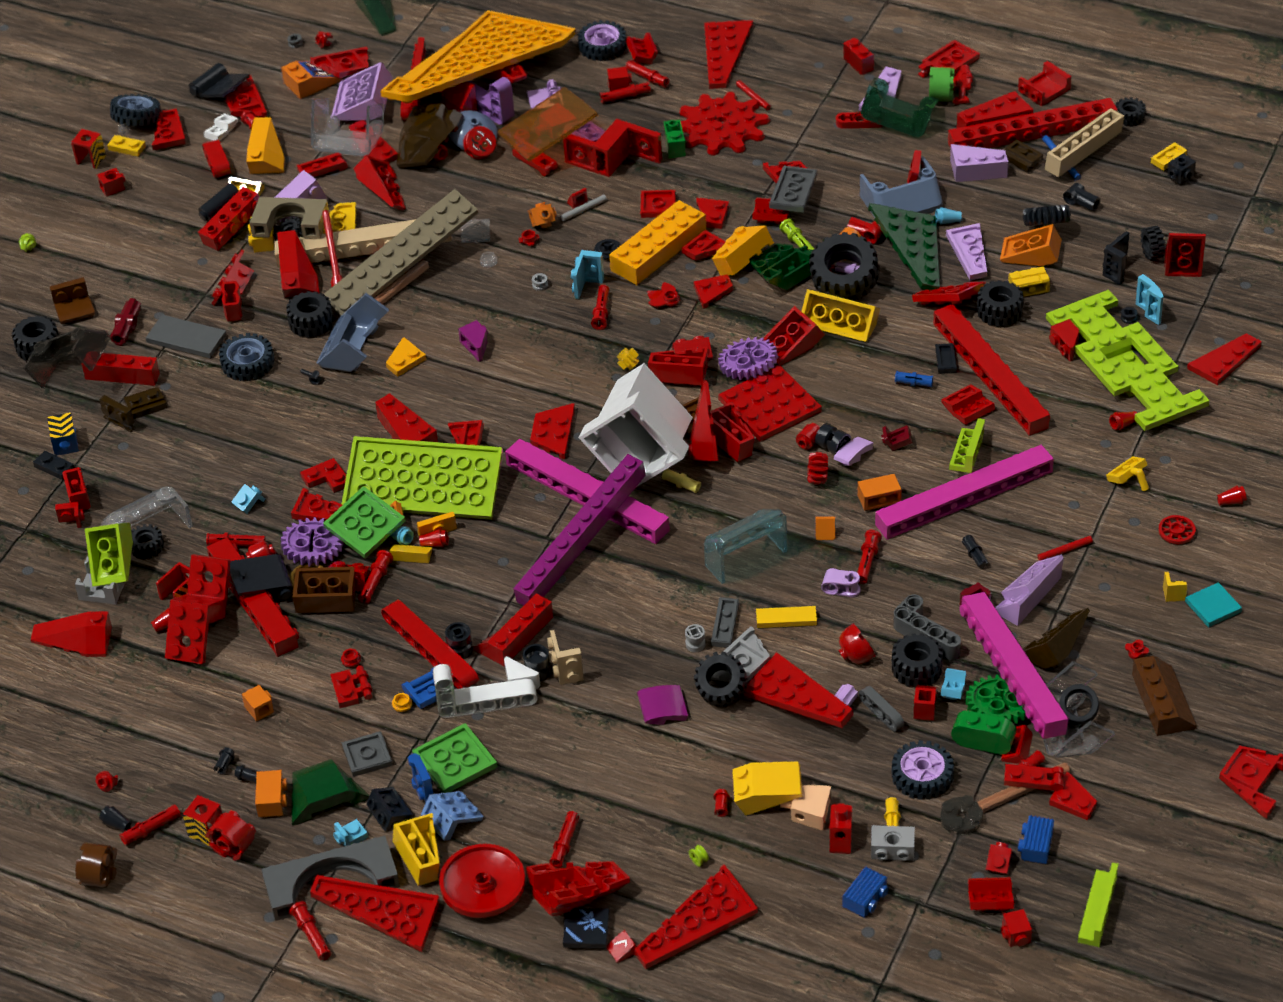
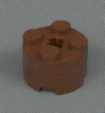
M83 843L80 847L83 853L81 859L76 860L75 868L76 879L80 880L79 885L107 887L110 880H114L117 874V869L114 867L117 848L111 845Z

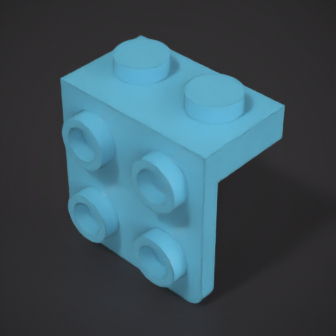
M581 250L579 257H576L575 269L571 271V279H573L572 292L575 294V299L580 298L585 281L603 283L602 252Z

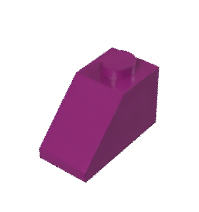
M475 320L459 328L458 331L460 343L480 362L483 359L488 344V330L484 325Z

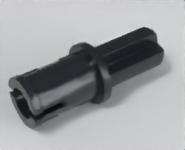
M966 535L962 539V543L968 550V556L973 558L977 566L981 569L988 565V561L982 553V547L976 543L972 535Z

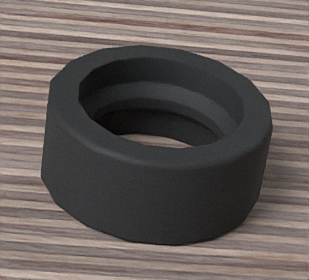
M1083 684L1071 685L1061 694L1059 700L1060 707L1068 717L1069 723L1085 725L1093 721L1097 716L1099 710L1098 696L1089 686ZM1083 693L1090 698L1092 706L1086 715L1075 716L1069 712L1067 701L1071 695Z

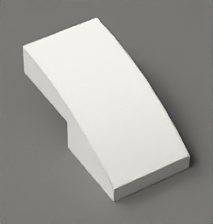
M224 113L214 119V126L204 131V137L210 140H222L235 127L238 118Z

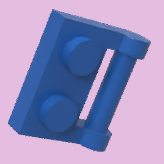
M434 667L431 668L430 672L419 678L401 684L403 691L410 696L420 709L437 701L433 677Z
M414 753L408 757V763L412 768L413 775L411 780L412 787L416 789L419 800H424L426 804L429 795L433 794L431 778L421 757Z

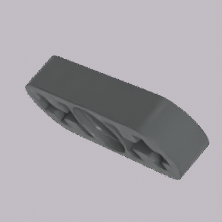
M867 686L859 691V697L863 704L889 729L895 732L904 726V720L900 713L871 686Z

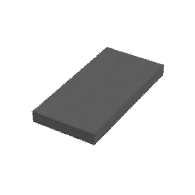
M783 166L771 197L769 208L804 213L817 177V170Z
M162 315L146 336V342L211 358L227 334L226 330Z

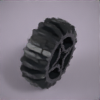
M1068 205L1034 207L1023 210V220L1026 226L1067 223L1070 221L1071 216Z

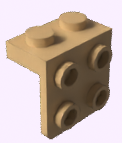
M551 630L547 642L549 650L552 649V651H548L550 663L555 664L552 666L554 678L558 677L560 685L584 681L580 648L560 651L555 632Z

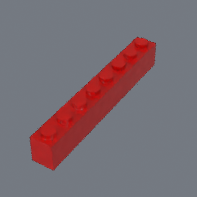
M228 538L207 546L208 556L230 559L231 561L245 559L243 555L240 556L236 544H232ZM229 574V589L276 656L279 657L298 648L297 639H299V634L296 628H291L288 617L282 615L278 603L274 604L270 592L238 596Z

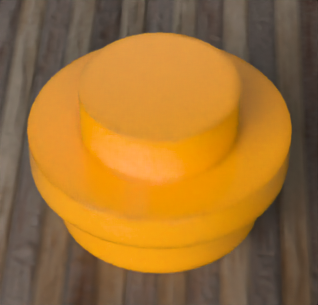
M399 693L394 696L392 707L398 712L408 711L412 707V699L406 693Z

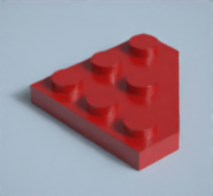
M986 281L967 282L957 286L950 285L931 291L923 290L913 294L912 299L913 302H920L922 305L931 302L944 304L946 301H951V304L962 303V300L970 299L972 295H978L979 289L984 287Z

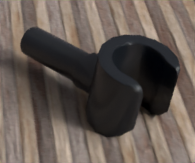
M305 369L300 370L302 374L309 376V381L312 384L317 385L321 381V377H318L320 375L318 370L314 372H309Z

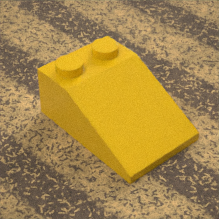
M798 761L757 762L733 769L734 801L745 816L803 797L801 769Z

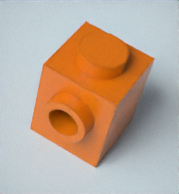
M260 685L242 694L244 707L256 722L274 713L272 697Z

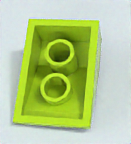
M130 523L86 528L85 536L92 587L107 585L112 582H127L129 579L133 544Z

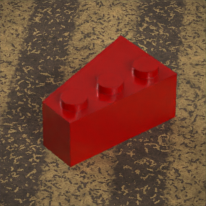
M730 402L710 411L714 422L712 431L716 437V444L739 462L752 456L754 436L746 423L742 422L740 413H737L734 408V403Z

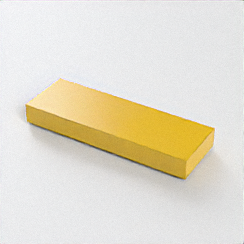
M816 606L756 609L757 628L817 625Z

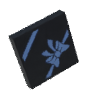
M575 908L570 912H566L563 948H607L609 909Z

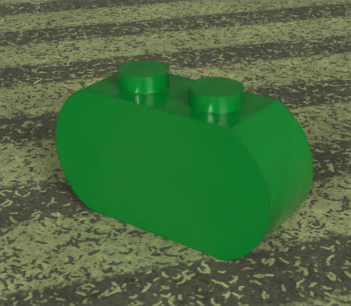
M964 710L957 715L951 731V737L962 747L1006 754L1011 750L1017 729L1007 718Z

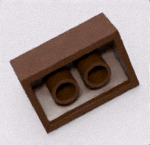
M354 567L296 568L293 588L295 613L354 612L356 598Z

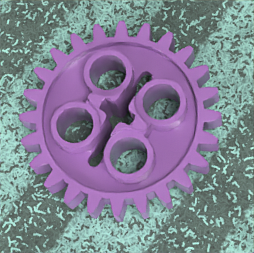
M748 337L746 341L740 339L739 343L734 341L733 346L727 345L728 349H723V353H720V358H718L720 370L727 377L732 376L733 379L739 377V380L746 377L748 380L750 376L756 378V374L763 375V371L769 372V368H774V363H777L778 353L776 346H774L773 342L770 343L769 339L764 341V338L757 340V337H755L753 340H750Z
M314 517L313 521L306 518V522L299 520V524L292 523V528L286 527V531L282 532L281 549L284 555L288 556V560L293 559L294 563L300 561L301 565L307 562L308 566H311L312 563L319 566L321 561L326 564V559L333 561V556L338 557V552H342L344 542L324 528V518L317 521L316 517ZM314 531L313 551L310 552V547H311V544H312V543H311V542H312L311 536H312V532Z

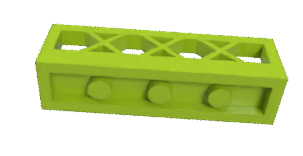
M977 419L975 429H961L949 464V470L972 473L984 437L985 419Z
M1112 862L1110 872L1096 870L1078 936V943L1100 947L1117 881L1118 863Z

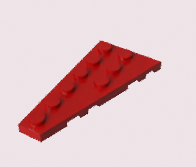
M753 20L704 23L709 89L726 88L731 72L735 68L736 61L739 59L745 46V40L748 38L749 31L753 27Z
M777 652L747 684V688H744V696L840 728H843L854 715L852 708Z
M723 864L714 877L711 876L700 890H696L675 910V914L671 918L664 920L661 923L662 926L655 933H651L634 949L635 955L643 967L648 969L757 914L758 908L726 865Z

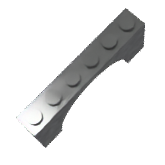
M386 836L353 843L349 846L312 854L308 857L261 869L275 921L292 917L289 910L295 904L297 896L304 885L316 877V875L328 871L351 870L365 875L375 885L392 888L400 887L398 874Z

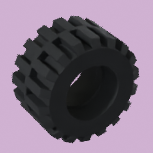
M997 280L996 282L990 281L989 284H984V287H981L978 292L977 313L979 318H982L984 323L988 322V325H995L996 327H1005L1008 324L1012 325L1014 322L1019 321L1023 313V291H1021L1019 286L1009 283V281Z
M315 291L302 292L288 301L289 304L286 306L290 330L294 334H298L301 337H316L319 334H324L325 331L329 330V327H332L333 313L331 302L323 293L318 294Z
M46 316L27 317V319L17 323L16 327L12 330L16 353L25 361L40 362L44 359L47 360L49 357H53L61 346L56 323Z
M916 633L911 636L905 635L903 639H898L897 643L893 645L891 669L893 676L898 678L900 683H905L906 686L913 685L915 688L917 685L927 686L928 683L931 685L934 683V680H938L942 673L943 652L937 640H932L933 637L931 636L926 637L925 634L916 635Z
M713 652L714 656L711 657L709 654L706 655L705 661L702 659L699 661L700 666H696V674L694 675L695 685L701 697L707 703L710 702L713 706L719 704L720 707H724L726 703L728 706L733 705V700L738 702L740 700L739 696H743L745 693L744 688H747V675L738 658L735 659L732 654L728 656L726 652H721V655L718 652ZM725 670L732 674V679L727 686L723 688L710 686V679L714 673Z

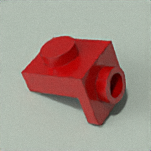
M996 842V845H990L986 871L1008 874L1010 859L1013 854L1009 844Z

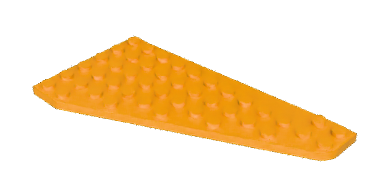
M487 10L462 34L404 76H398L381 90V97L411 103L413 100L435 92H441L446 88L471 81L476 77L501 70L506 66L531 59L547 51L561 48L576 35V28Z

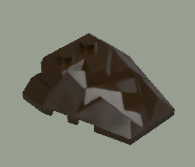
M443 104L413 107L400 131L396 164L398 168L427 165L439 152L438 146L441 142L446 143L449 140V133L451 131L456 132L459 129L464 115L454 109L448 110Z

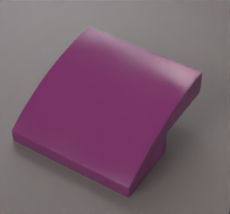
M662 685L638 690L637 695L645 724L664 725L666 720L686 721L688 714L680 685Z

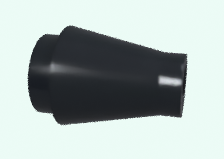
M107 805L99 816L102 824L124 832L129 830L132 821L127 819L114 806L110 807Z

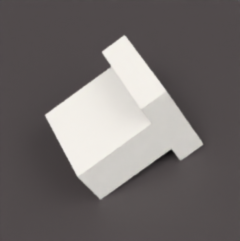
M643 363L616 381L601 413L597 418L584 426L578 438L610 473L613 472L627 454L643 461L646 476L638 484L639 486L684 458L689 445L683 440V437L693 417L646 364Z

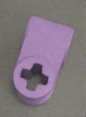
M830 568L825 573L821 589L829 595L856 597L860 594V586L858 585L860 576L854 571Z

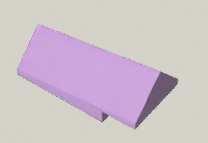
M1058 555L1037 561L1001 592L1005 599L995 607L999 615L1018 626L1061 579L1063 556Z

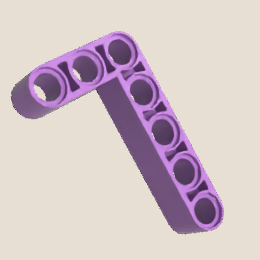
M502 77L491 84L489 92L475 83L467 81L475 86L478 112L485 114L499 125L514 116L512 86L506 77Z

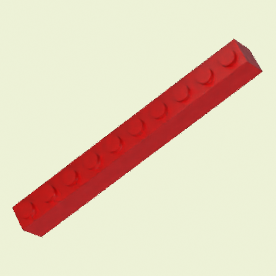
M953 304L935 310L933 325L949 343L954 344V349L1026 433L1031 436L1048 429L1050 420L1048 410L1042 407L1039 400L1030 393L1028 387L1021 383L1019 377L1014 375L1010 367L1001 360L999 354L993 351L990 344L972 327L971 322L965 319L962 312Z

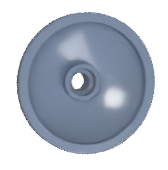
M462 111L460 113L464 115V119L456 132L451 131L448 135L456 146L464 149L463 138L472 128L476 126L487 127L494 133L496 139L498 132L495 123L485 114L477 111Z

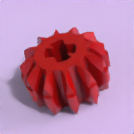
M822 452L810 453L808 457L807 480L809 483L817 485L825 484L828 474V456Z

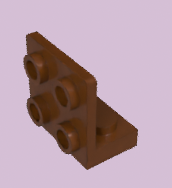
M84 277L49 286L53 304L61 324L95 315Z

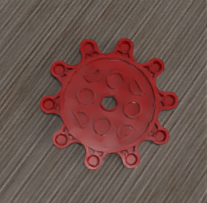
M731 91L727 92L724 98L712 99L708 94H702L699 97L698 106L683 105L679 110V114L687 118L681 121L683 133L689 134L685 139V146L693 148L699 144L706 145L707 153L712 156L719 154L720 150L724 147H729L736 153H742L746 149L745 141H763L765 134L762 130L757 129V127L769 124L770 118L767 114L754 113L759 108V103L756 99L739 102L736 101L735 93Z

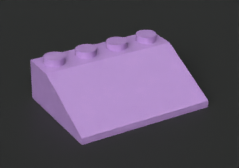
M382 62L340 81L331 116L332 120H371L375 117L379 118L384 114L387 98L381 97V90L392 81V76Z

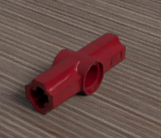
M130 298L126 301L121 313L116 314L115 327L110 335L111 342L118 346L126 343L130 332L136 329L137 316L142 308L141 302Z

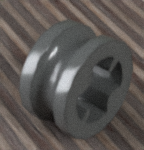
M300 34L288 36L289 47L299 48L303 45Z

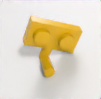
M1132 456L1106 474L1108 482L1123 484L1131 476L1136 475L1141 490L1146 491L1149 489L1144 471L1142 470L1147 466L1145 458Z

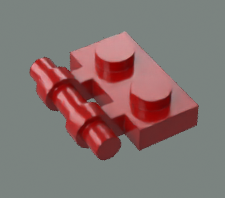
M357 666V673L351 675L350 669L330 674L339 708L359 704V697L364 696L366 700L372 698V686L368 683L369 676L363 666ZM360 683L361 686L358 687V688H355V685H354V684Z

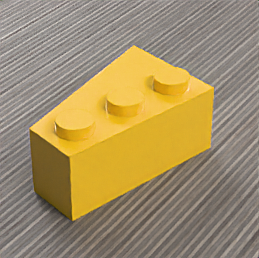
M433 813L394 824L393 843L417 885L420 886L438 880L439 857L435 840Z

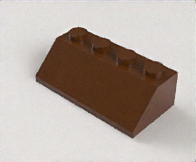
M1155 656L1134 659L1132 676L1156 735L1161 736L1197 729L1172 666Z

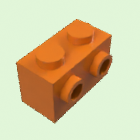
M895 474L858 481L857 495L864 511L893 505L901 501V487Z
M282 770L257 772L255 805L258 817L283 816V807H287V797L284 791L287 790L288 786L287 778H283Z

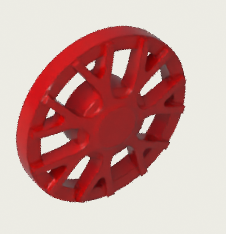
M1171 515L1161 520L1158 531L1163 540L1179 545L1185 544L1194 538L1196 527L1187 517Z

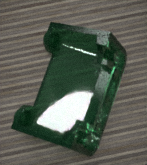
M875 77L868 86L861 107L862 117L913 137H921L929 125L939 99L926 96L922 98L919 106L887 95L889 84L884 79Z

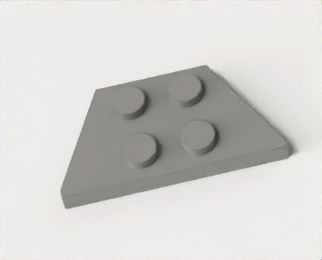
M751 626L723 651L728 656L729 654L734 655L735 659L738 658L747 675L746 682L753 678L770 660L769 653L763 648V643L757 638L755 630ZM721 670L714 673L711 680L730 683L732 674Z

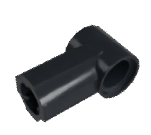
M1074 183L1063 193V199L1067 204L1074 205L1077 203L1092 211L1098 208L1101 198L1087 192L1080 183Z

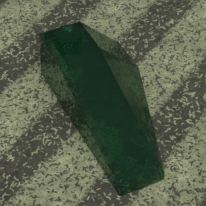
M355 0L357 6L381 36L396 31L391 0Z

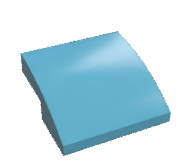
M1142 274L1138 277L1136 305L1145 310L1146 318L1159 325L1161 324L1164 296L1159 287Z

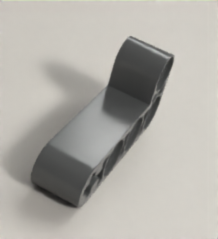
M917 594L909 595L894 610L893 627L897 632L904 636H911L914 633L916 635L925 634L926 637L931 636L933 637L932 640H937L939 645H941L944 658L948 660L959 658L961 650L960 636L923 616V598Z

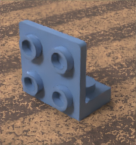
M460 791L429 795L421 812V816L433 813L435 831L444 841L451 839L458 823L481 821L484 817L478 811V808Z

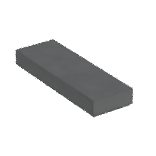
M719 597L711 646L729 647L732 644L739 599Z

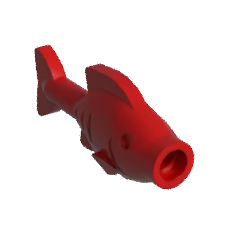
M962 65L953 80V90H959V96L952 101L953 105L970 103L969 98L965 94L966 90H971L973 75L968 65Z

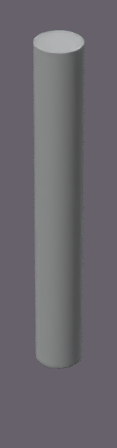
M601 195L560 215V218L564 222L607 201L605 195Z

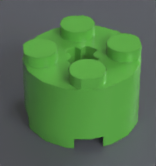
M930 67L929 101H953L954 68Z

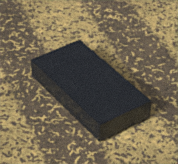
M935 344L938 374L957 373L954 344Z

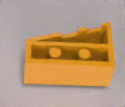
M740 226L735 229V232L726 240L725 244L717 250L712 260L720 275H735L750 263L749 259L753 255H760L762 253L761 249L766 245L771 246L774 241L766 226Z

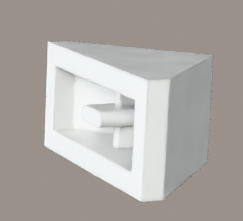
M507 656L505 657L507 681L531 679L534 681L536 689L540 687L538 672Z

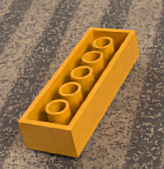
M678 200L609 254L610 271L638 285L681 251L682 247L706 230V214Z

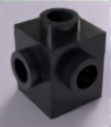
M1184 153L1169 162L1167 176L1179 184L1189 180L1195 175L1196 161Z

